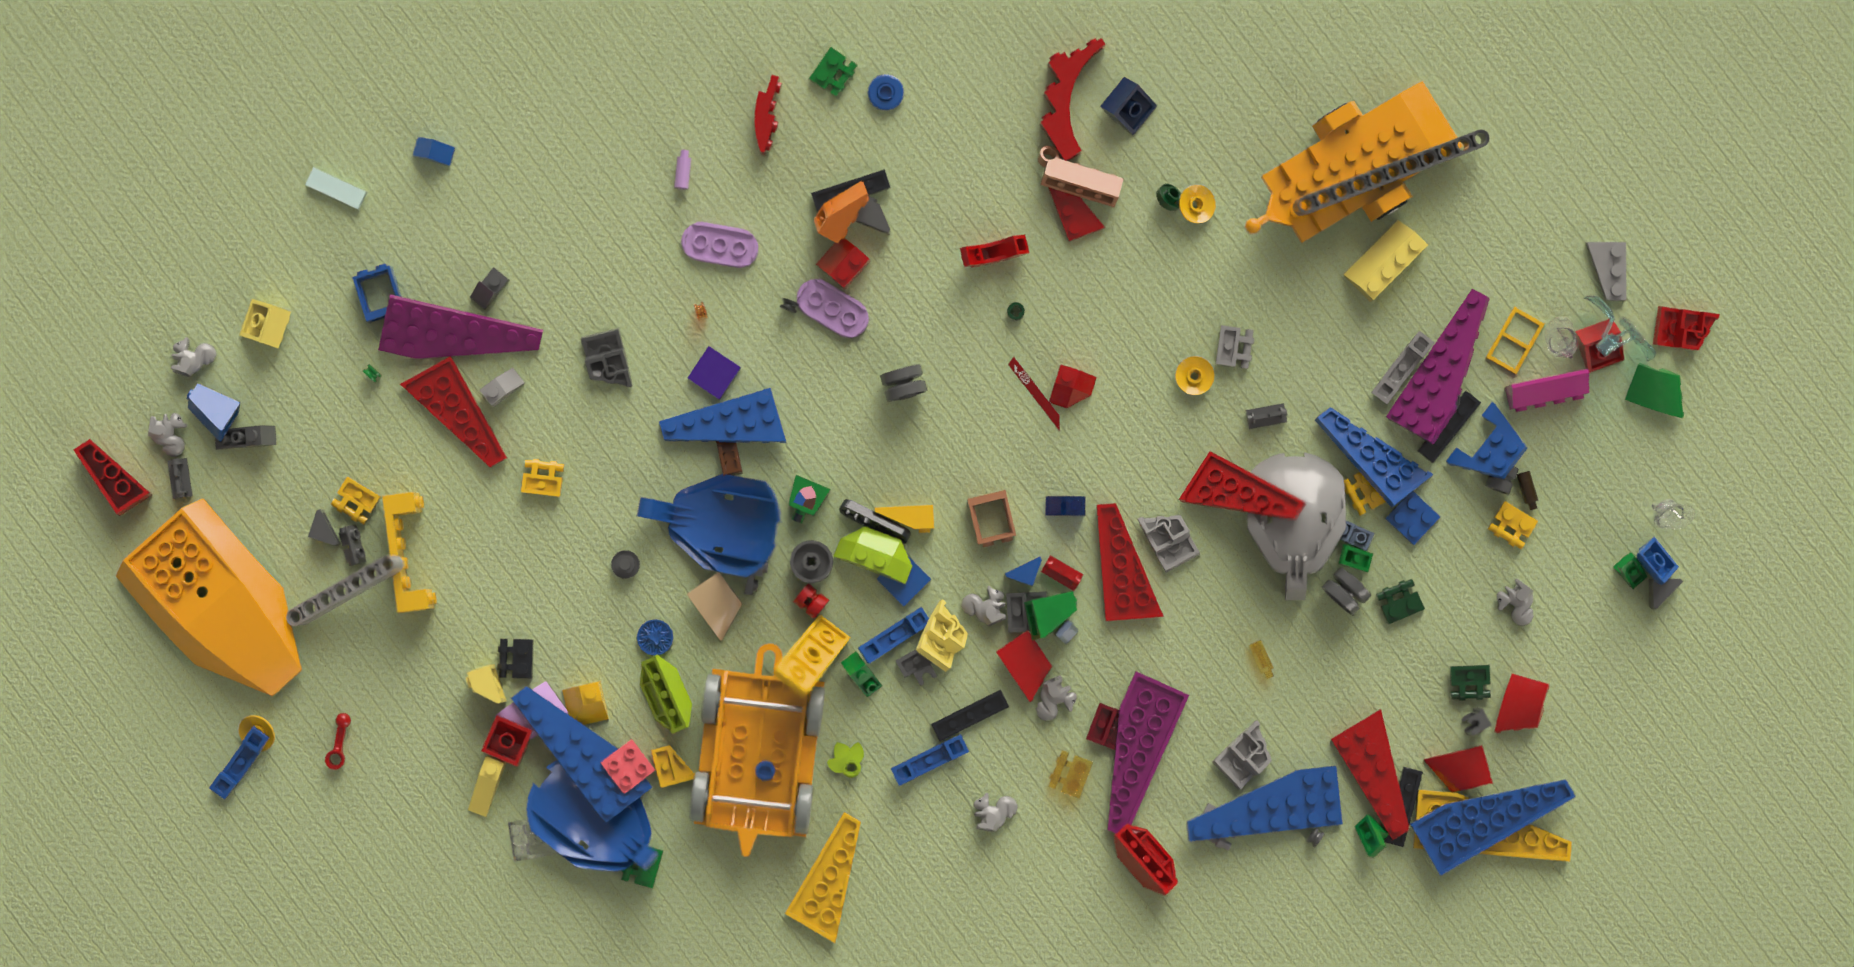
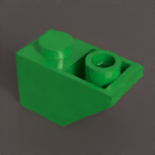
M857 651L840 662L866 697H869L882 687V684Z

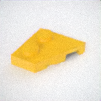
M670 745L650 750L660 788L695 778V773Z

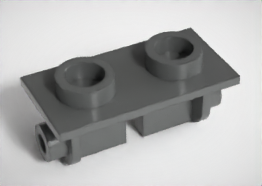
M1284 403L1246 410L1249 429L1287 422V410Z
M187 458L167 461L173 499L193 496Z
M357 525L340 528L339 536L342 546L349 545L348 549L343 550L346 563H349V566L365 563V551L362 547Z

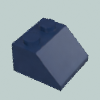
M1123 77L1100 107L1111 119L1134 135L1157 107V104L1137 83Z

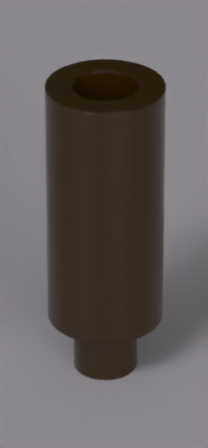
M1526 471L1517 474L1524 503L1529 505L1530 510L1537 509L1536 501L1539 500L1531 472Z

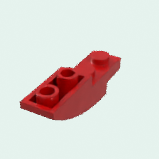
M771 75L766 93L758 91L756 100L755 133L762 155H766V151L770 152L773 140H770L772 132L776 133L778 127L776 116L770 114V112H774L776 107L775 95L780 93L782 87L780 78L776 75Z

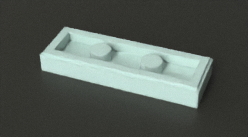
M314 167L305 184L358 210L367 194L366 191Z

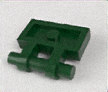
M1412 579L1400 581L1398 585L1391 588L1386 587L1382 589V592L1376 594L1378 601L1386 598L1388 604L1381 606V609L1388 624L1425 609L1418 592L1409 593L1408 589L1415 586ZM1402 592L1404 597L1394 601L1392 595Z
M1490 665L1449 666L1450 686H1458V691L1451 692V699L1465 701L1466 699L1476 698V700H1483V698L1491 697L1490 690H1483V685L1491 684ZM1465 685H1476V691H1465Z

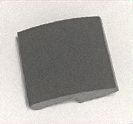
M1047 591L1007 593L1008 632L1030 631L1024 602L1047 597Z

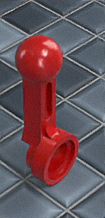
M346 713L338 714L335 719L338 727L334 748L325 756V764L333 770L341 768L345 763L343 745L346 728L351 723V718ZM332 754L340 756L341 761L339 764L332 763Z

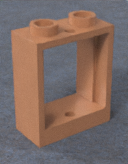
M1006 490L967 499L978 545L982 544L983 547L994 545L996 540L1001 539L1002 543L1013 540L1016 532ZM1002 499L1010 532L982 539L974 506Z

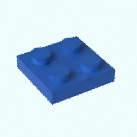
M1413 491L1385 519L1412 545H1415L1440 516Z

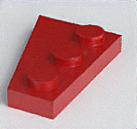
M1048 187L1069 242L1105 228L1081 197Z

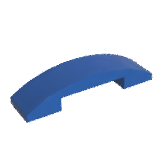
M920 607L858 647L866 662L870 664L924 629L929 617L923 608Z
M253 726L243 739L241 746L209 788L225 800L252 766L269 737Z
M960 734L892 767L891 771L898 785L901 786L930 770L968 753L969 750Z

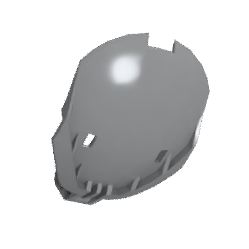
M1304 452V457H1285V454L1281 453L1262 461L1250 473L1303 500L1306 505L1296 520L1272 517V523L1267 524V516L1247 513L1248 531L1270 567L1278 573L1286 574L1285 600H1305L1307 574H1313L1322 569L1346 529L1344 478L1332 464L1316 455ZM1322 513L1326 514L1325 523L1321 522Z

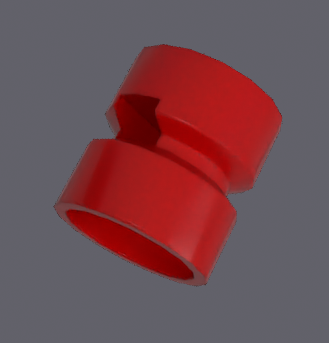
M808 583L793 603L801 609L805 608L806 613L815 619L830 600L822 593L817 594V589ZM808 597L813 599L811 603L807 600Z

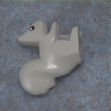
M188 337L175 343L173 350L178 354H172L171 356L173 359L178 360L177 365H172L171 369H173L174 373L191 377L192 374L201 369L203 364L208 365L216 358V350L212 345L207 343L200 344L192 352L188 350L190 343Z
M173 413L170 420H168L167 414H164L162 421H158L154 416H151L148 436L155 443L163 446L162 450L166 452V455L176 457L183 452L185 443L181 437L174 435V429L185 428L187 424L183 422L178 413Z
M1516 579L1514 589L1505 586L1507 594L1502 591L1497 593L1498 610L1501 611L1510 603L1514 606L1511 613L1513 622L1517 625L1525 626L1530 624L1534 617L1533 610L1530 608L1533 603V590L1519 579Z
M988 586V600L983 602L977 594L971 593L963 598L961 607L966 614L970 616L976 615L978 620L991 626L1007 618L1005 614L1000 612V608L1005 606L1004 602H999L1004 598L1003 592Z
M1061 675L1043 683L1041 690L1042 702L1038 703L1036 712L1038 717L1044 721L1052 720L1057 716V704L1062 702L1072 712V706L1077 699L1076 693L1069 692L1071 690L1070 686L1062 687L1063 679Z
M985 793L983 797L974 802V807L981 810L974 814L977 817H981V823L977 825L976 829L997 832V829L1005 823L1006 817L1011 818L1016 814L1018 809L1016 800L1010 796H1003L997 801L996 807L989 805V795Z

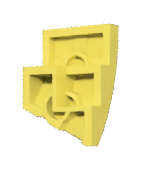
M942 599L931 614L916 651L946 672L951 668L954 654L965 647L968 633L959 623L957 617L949 613L945 607L946 602Z

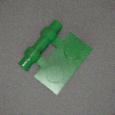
M830 47L809 77V80L826 90L829 84L832 85L833 89L830 94L836 97L840 91L844 90L845 83L849 77L854 75V70L858 65L853 61L850 62L848 67L843 65L847 57ZM840 70L843 72V74L841 75L839 80L836 81L833 78Z
M650 847L659 854L647 870L640 866L638 869H634L632 864L627 869L621 870L623 872L621 880L628 882L630 875H635L634 884L653 889L664 850Z

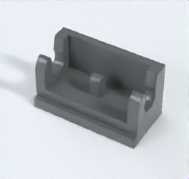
M1476 707L1473 709L1474 711L1462 718V721L1467 720L1471 724V726L1465 729L1467 735L1474 736L1492 726L1483 708Z

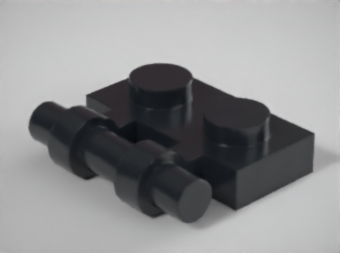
M500 639V646H498V652H500L499 664H497L499 678H507V670H512V678H533V639H513V647H508V639ZM507 653H513V664H507Z

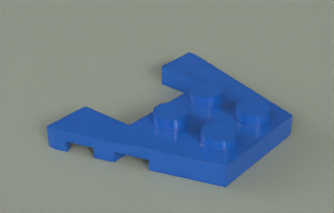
M1492 402L1482 414V417L1496 426L1493 432L1473 457H1470L1456 447L1446 462L1451 466H1459L1466 470H1474L1485 475L1504 479L1528 448L1495 403Z

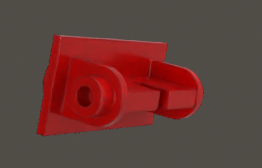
M1051 555L1041 570L1043 574L1072 591H1075L1084 575Z

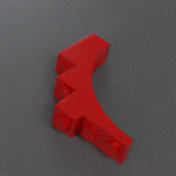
M1096 38L1092 39L1083 50L1078 48L1070 54V58H1068L1065 52L1062 54L1057 52L1049 58L1048 67L1059 83L1053 82L1045 88L1044 96L1055 113L1049 112L1041 118L1040 126L1052 145L1058 150L1060 158L1065 161H1070L1081 154V149L1075 139L1070 120L1071 93L1083 67L1094 55L1105 48L1106 44L1102 38L1099 40Z

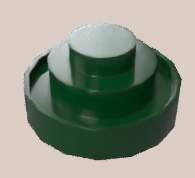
M1163 184L1157 189L1156 197L1161 207L1169 211L1179 209L1181 192L1175 186Z

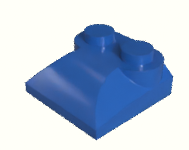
M1655 537L1639 548L1637 559L1656 583L1664 584L1679 568Z

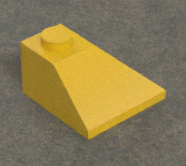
M601 681L562 690L568 715L581 724L586 725L609 719Z

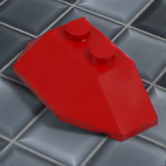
M1126 824L1113 836L1117 858L1142 887L1166 896L1178 884L1173 858L1147 829Z

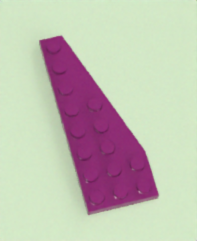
M1471 289L1386 416L1390 421L1431 444L1435 443L1456 411L1457 398L1462 391L1461 385L1464 377L1467 375L1474 352V343L1479 336L1478 330L1481 321L1484 320L1490 301L1486 295Z
M390 294L378 350L414 359L539 350L543 330Z

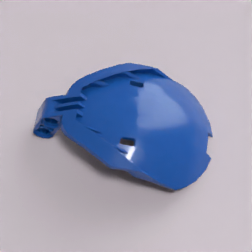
M720 474L682 489L674 497L673 503L640 497L637 511L638 517L669 523L668 531L671 539L703 569L743 577L754 574L771 556L777 544L774 543L778 523H781L776 495L766 481L727 474L725 476ZM725 495H733V500L725 499ZM715 547L724 548L722 553L715 552L714 549Z
M558 760L546 767L551 771L550 775L540 787L533 783L528 795L527 817L531 832L575 867L605 871H621L627 869L633 863H636L644 870L650 867L659 854L648 846L652 831L640 797L608 822L604 823ZM580 840L589 846L587 850L578 844Z

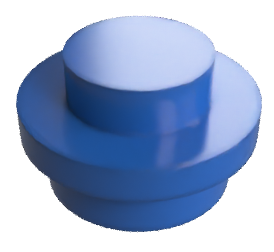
M762 761L756 766L755 772L759 779L767 781L773 778L775 767L769 761Z

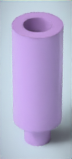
M681 150V156L677 157L674 188L688 189L691 158L688 157V150Z

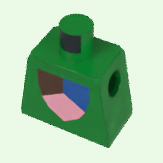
M796 475L789 500V506L796 508L792 520L802 524L806 513L815 516L831 489Z

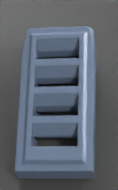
M1066 621L1055 634L1063 643L1067 644L1077 634L1078 629L1071 621Z

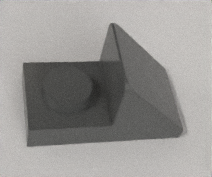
M493 267L483 281L477 283L470 298L486 310L509 279Z

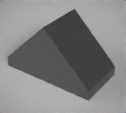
M324 509L317 510L308 537L331 545H340L341 543Z
M1649 579V607L1657 609L1683 581L1681 579H1668L1664 584L1660 585L1654 579Z

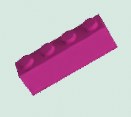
M1585 369L1506 386L1505 390L1509 409L1521 412L1527 410V406L1534 405L1535 408L1545 407L1546 402L1553 401L1554 405L1564 403L1565 398L1572 397L1573 401L1584 399V395L1589 393V370Z

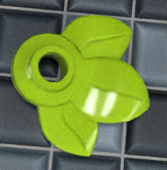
M836 742L834 746L835 758L827 761L829 768L835 773H843L846 777H856L861 771L860 762L864 758L862 745L856 742L850 748L843 743ZM849 764L855 766L854 771L850 772L847 769Z

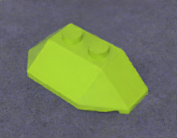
M865 526L841 538L833 556L905 585L913 567L900 539Z
M658 655L641 662L640 686L655 720L663 727L669 729L672 734L689 727L692 702L677 668Z

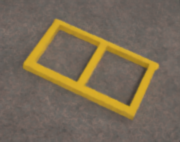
M1514 307L1489 350L1486 359L1517 374L1545 324ZM1515 313L1539 325L1528 345L1505 333ZM1502 336L1525 349L1515 369L1491 356Z

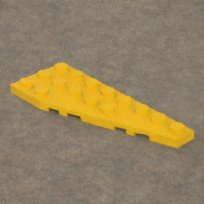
M1418 789L1415 821L1443 804L1470 798L1454 792ZM1529 824L1479 854L1570 861L1572 842ZM1414 832L1413 848L1424 849Z

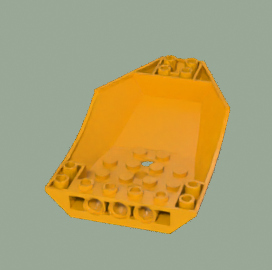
M204 498L181 508L122 561L116 574L118 580L166 636L195 665L270 696H274L302 671L293 628L286 619L288 606L283 587L247 550ZM180 558L182 565L179 568H174V560ZM192 572L194 579L192 582L187 583L185 576ZM200 587H206L208 590L204 598H200L197 595Z

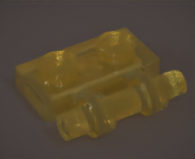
M1062 750L1060 757L1056 759L1055 770L1049 777L1051 780L1048 787L1056 789L1058 782L1062 783L1061 792L1080 798L1093 762L1074 755L1073 761L1070 762L1067 760L1069 752ZM1064 766L1069 767L1066 778L1061 777Z

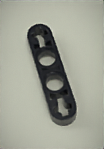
M845 499L839 508L840 513L865 527L900 539L902 544H906L911 536L908 528L852 500Z

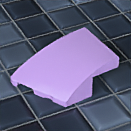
M546 681L532 689L556 707L568 713ZM514 702L496 714L533 730L530 739L538 736Z

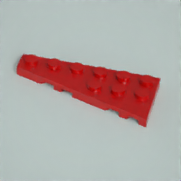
M452 356L400 384L489 467L507 459L504 450Z
M1209 451L1179 498L1180 502L1290 520H1296L1306 505L1303 500Z
M1117 504L1096 505L1105 621L1164 617Z
M1380 709L1331 740L1392 840L1410 829L1382 710Z

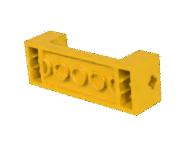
M417 492L382 496L390 556L396 555L403 560L402 570L393 575L397 613L434 609V604H437L436 593H432V589L409 591L408 589L411 588L410 577H407L406 574L409 564L407 557H404L403 551L406 549L405 538L401 536V530L404 529L403 520L399 519V515L421 513V508H424L423 496H420Z

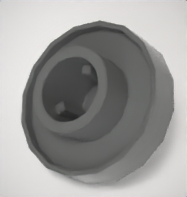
M622 550L613 556L611 568L616 576L629 579L638 573L640 560L634 552Z

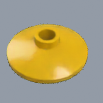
M1192 185L1182 192L1179 199V208L1186 220L1199 224L1208 221L1214 214L1216 202L1208 188L1202 185ZM1193 201L1197 204L1196 208L1192 205Z
M1188 357L1176 369V382L1179 388L1187 394H1203L1210 389L1214 382L1213 367L1202 357ZM1192 373H1197L1198 378L1196 380L1191 378Z
M256 715L245 717L239 725L241 740L243 741L251 728L255 726L269 737L261 752L268 750L275 741V733L270 723Z

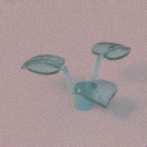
M1589 295L1584 298L1595 304L1610 319L1605 332L1601 335L1603 339L1596 345V348L1604 356L1607 357L1613 350L1615 351L1632 340L1643 351L1647 362L1656 356L1654 348L1626 318L1622 317L1619 319V323L1625 328L1622 333L1617 337L1612 333L1608 335L1615 320V317L1612 315L1613 311L1601 298L1595 295ZM1629 332L1631 337L1620 342L1619 339Z

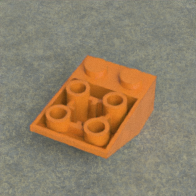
M860 181L822 205L814 218L819 234L837 244L846 237L848 233L847 228L856 221L858 211L866 205L869 198L864 182Z

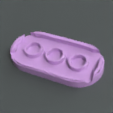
M696 222L690 225L683 232L681 239L683 250L691 259L735 268H743L752 264L759 250L756 238L749 231L706 222Z
M821 279L810 280L803 283L798 290L797 303H799L800 310L836 334L845 338H854L862 334L867 328L869 316L865 306L828 282Z

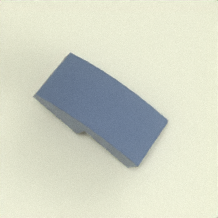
M1346 521V529L1340 540L1368 551L1375 533Z

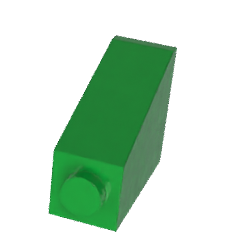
M1073 591L1024 602L1032 640L1045 638L1077 611V599Z

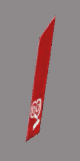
M1013 357L1008 364L1060 431V415L1016 358Z

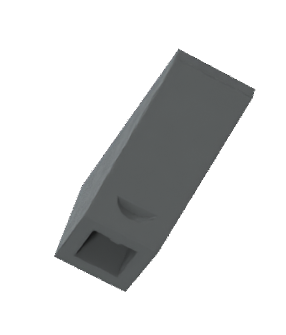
M269 425L231 428L227 431L222 441L215 438L216 450L276 445V428Z

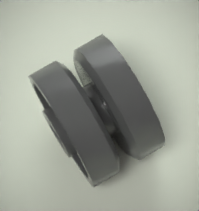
M920 364L903 367L880 375L883 386L895 385V387L885 391L887 402L909 399L928 391L924 380L912 381L923 375Z
M814 540L804 541L797 545L790 558L791 570L795 576L808 583L821 582L827 578L832 571L834 563L829 548L821 542ZM810 558L816 560L815 565H809L808 561Z
M1340 567L1333 574L1334 579L1340 586L1334 581L1328 580L1321 588L1342 609L1353 616L1360 609L1359 604L1353 598L1361 603H1365L1372 595L1356 577Z

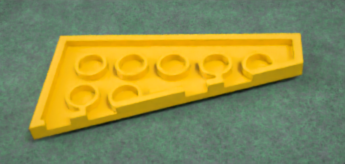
M846 812L841 816L785 912L786 915L836 943L861 821Z

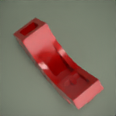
M1025 234L1011 236L991 243L960 248L964 267L971 268L1013 259L1030 253Z

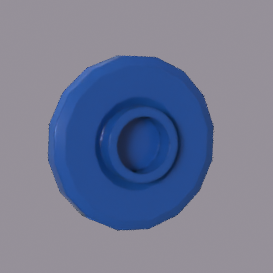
M884 74L877 76L869 85V100L879 110H892L899 106L903 100V85L893 75Z
M657 619L648 620L642 624L637 634V641L641 650L654 656L667 652L672 646L674 638L670 626L664 621Z

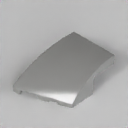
M1181 515L1138 518V522L1166 573L1200 555L1199 550L1190 537V530Z
M1257 720L1235 738L1212 761L1238 790L1242 789L1253 776L1260 774L1272 761L1266 749L1265 739L1262 737L1259 728L1260 723Z

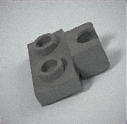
M916 650L895 660L903 676L907 677L914 673L920 686L924 684L922 679L924 673H929L932 678L937 677L931 666L932 662Z

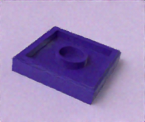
M708 346L687 378L720 400L741 367Z

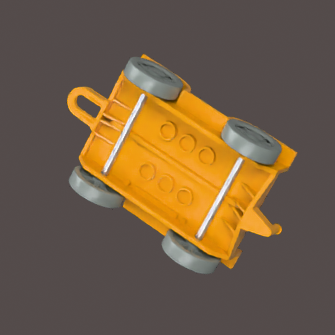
M771 643L759 648L754 674L712 669V674L707 675L703 698L702 722L705 724L699 772L695 774L692 790L690 820L694 821V824L706 825V827L737 831L743 856L751 854L752 846L758 834L806 837L810 822L813 797L812 778L817 738L820 735L825 682L816 681L803 697L787 684L780 681L775 675H762L763 659L766 651L771 650L775 653L774 670L783 658L781 649ZM762 761H769L775 767V774L770 780L763 781L756 775V766Z

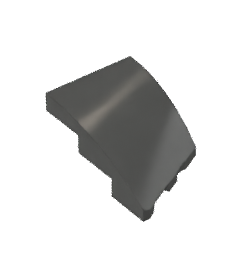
M619 328L581 337L586 355L585 364L591 380L605 381L611 384L616 383L626 387L633 386Z

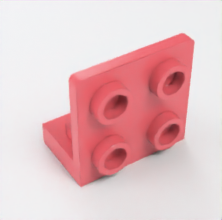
M632 739L601 762V765L623 793L628 792L655 771Z

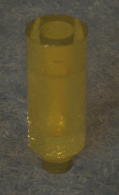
M1262 640L1249 644L1248 646L1260 673H1264L1267 679L1273 677L1271 669L1274 667Z

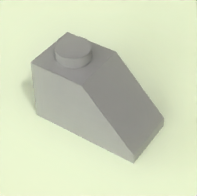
M511 368L480 389V392L491 406L495 407L525 384V382L514 368Z

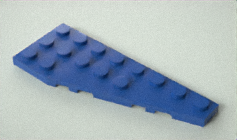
M527 686L511 698L604 823L608 822L652 788L645 778L628 792L623 793L601 765V762L617 751L618 748Z
M1327 766L1295 770L1284 777H1280L1269 784L1186 821L1188 841L1341 825L1343 822L1337 767Z
M1564 779L1443 804L1410 825L1439 875H1443L1576 796L1567 780Z

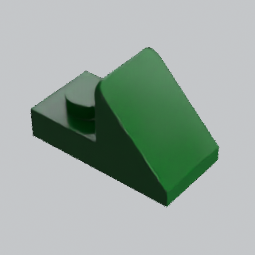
M1344 544L1338 564L1369 572L1373 553Z
M1631 552L1613 566L1632 589L1636 588L1647 578L1638 559Z
M1366 815L1354 826L1368 857L1374 858L1386 847L1384 839L1389 836V833L1370 815Z

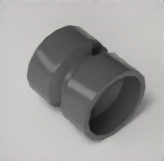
M1514 466L1504 479L1489 476L1485 486L1509 495L1513 486L1511 480L1516 478L1519 469Z

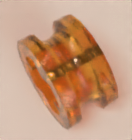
M701 302L700 305L694 304L698 321L703 317L707 319L708 315L704 302Z

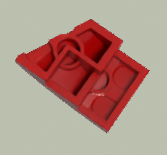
M1658 306L1653 345L1699 350L1704 343L1705 337L1709 335L1711 326L1715 320L1719 319L1720 314Z
M1027 630L996 651V653L1029 702H1032L1052 665L1037 642L1032 640L1031 633Z
M1511 674L1497 718L1495 733L1507 730L1519 731L1524 728H1538L1544 713V702L1550 688L1549 684Z
M1483 745L1424 759V762L1451 792L1493 783Z

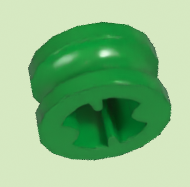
M368 364V368L364 369L363 372L376 383L377 377L382 375L372 365Z

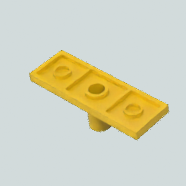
M819 614L772 674L804 697L851 637Z

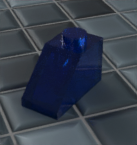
M1046 496L1045 516L1084 517L1086 496Z

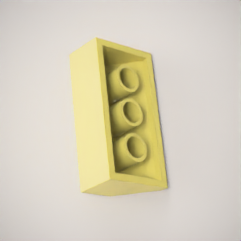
M1397 220L1343 275L1372 302L1428 244L1415 231Z

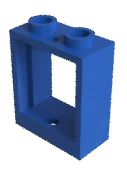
M381 264L375 267L376 270L370 272L362 270L357 272V276L352 277L366 322L368 323L384 319L387 307L371 312L362 282L388 274L394 295L402 297L393 267L390 265Z

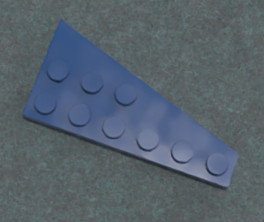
M771 388L659 421L665 441L787 443Z
M1331 407L1315 419L1316 423L1391 508L1433 476L1431 472H1425L1419 468V464L1416 462H1410L1402 457V453L1379 438H1373L1367 434V431L1362 427L1359 429L1350 423V419Z

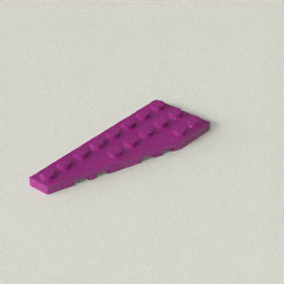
M1135 671L1119 706L1107 830L1113 833H1117L1126 824L1132 825L1189 697L1188 694Z

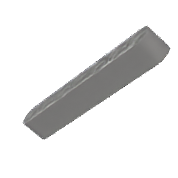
M396 555L381 557L290 609L286 614L287 622L291 626L309 624L400 572L403 568V560Z

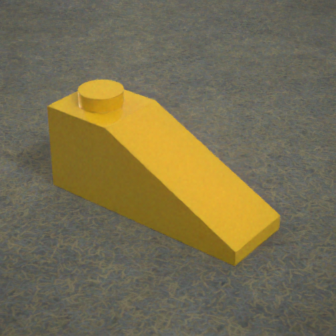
M933 505L875 508L876 513L914 530L919 529V533H930V529H934Z

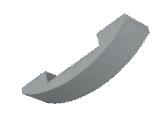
M1418 331L1371 393L1388 404L1435 342L1421 331Z

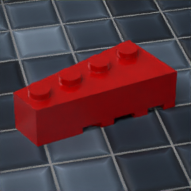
M91 439L73 449L118 516L123 515L152 496L146 488Z

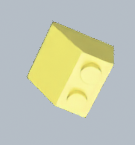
M252 299L239 335L279 348L286 325L289 323L291 312Z
M495 664L467 672V685L474 692L496 703L507 701Z

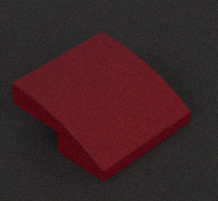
M1099 703L1086 739L1115 750L1119 710Z

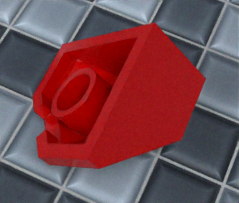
M1060 364L1049 402L1063 408L1073 406L1092 395L1097 377Z

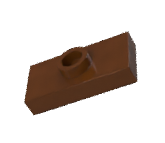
M716 441L723 476L725 474L732 476L743 474L737 443Z

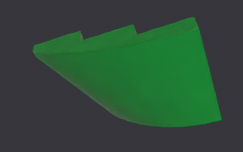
M1639 363L1625 400L1654 411L1684 418L1680 375L1663 368L1657 370Z

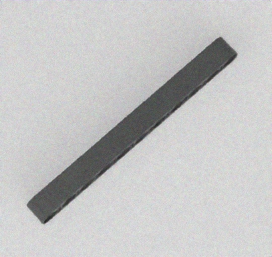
M1482 129L1476 130L1305 195L1293 203V211L1299 216H1305L1478 150L1489 143V134ZM1476 135L1480 137L1481 144H1478L1476 142ZM1458 142L1463 144L1464 150L1459 149ZM1441 148L1446 151V157L1442 156ZM1424 155L1429 158V164L1424 162ZM1406 162L1411 163L1412 170L1407 169ZM1389 168L1393 169L1394 177L1389 175ZM1371 175L1376 176V184L1371 181ZM1354 181L1360 185L1359 190L1354 188ZM1336 188L1342 191V197L1336 194ZM1319 195H1322L1325 198L1324 204L1319 202ZM1301 201L1307 204V210L1301 208Z

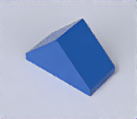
M418 137L413 156L450 166L455 147L434 139Z
M1038 557L1005 573V576L1033 586L1042 559Z

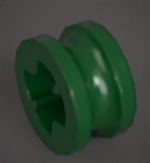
M1019 302L1010 304L1007 310V314L1012 320H1020L1025 313L1024 306ZM1014 306H1018V309L1021 308L1022 311L1017 317L1014 316V313L1011 314L1010 312Z

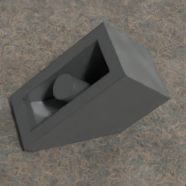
M868 196V201L858 211V217L855 222L889 235L891 232L880 204L877 203V199Z

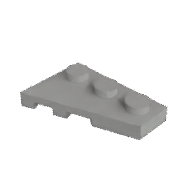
M1586 242L1605 301H1626V242Z

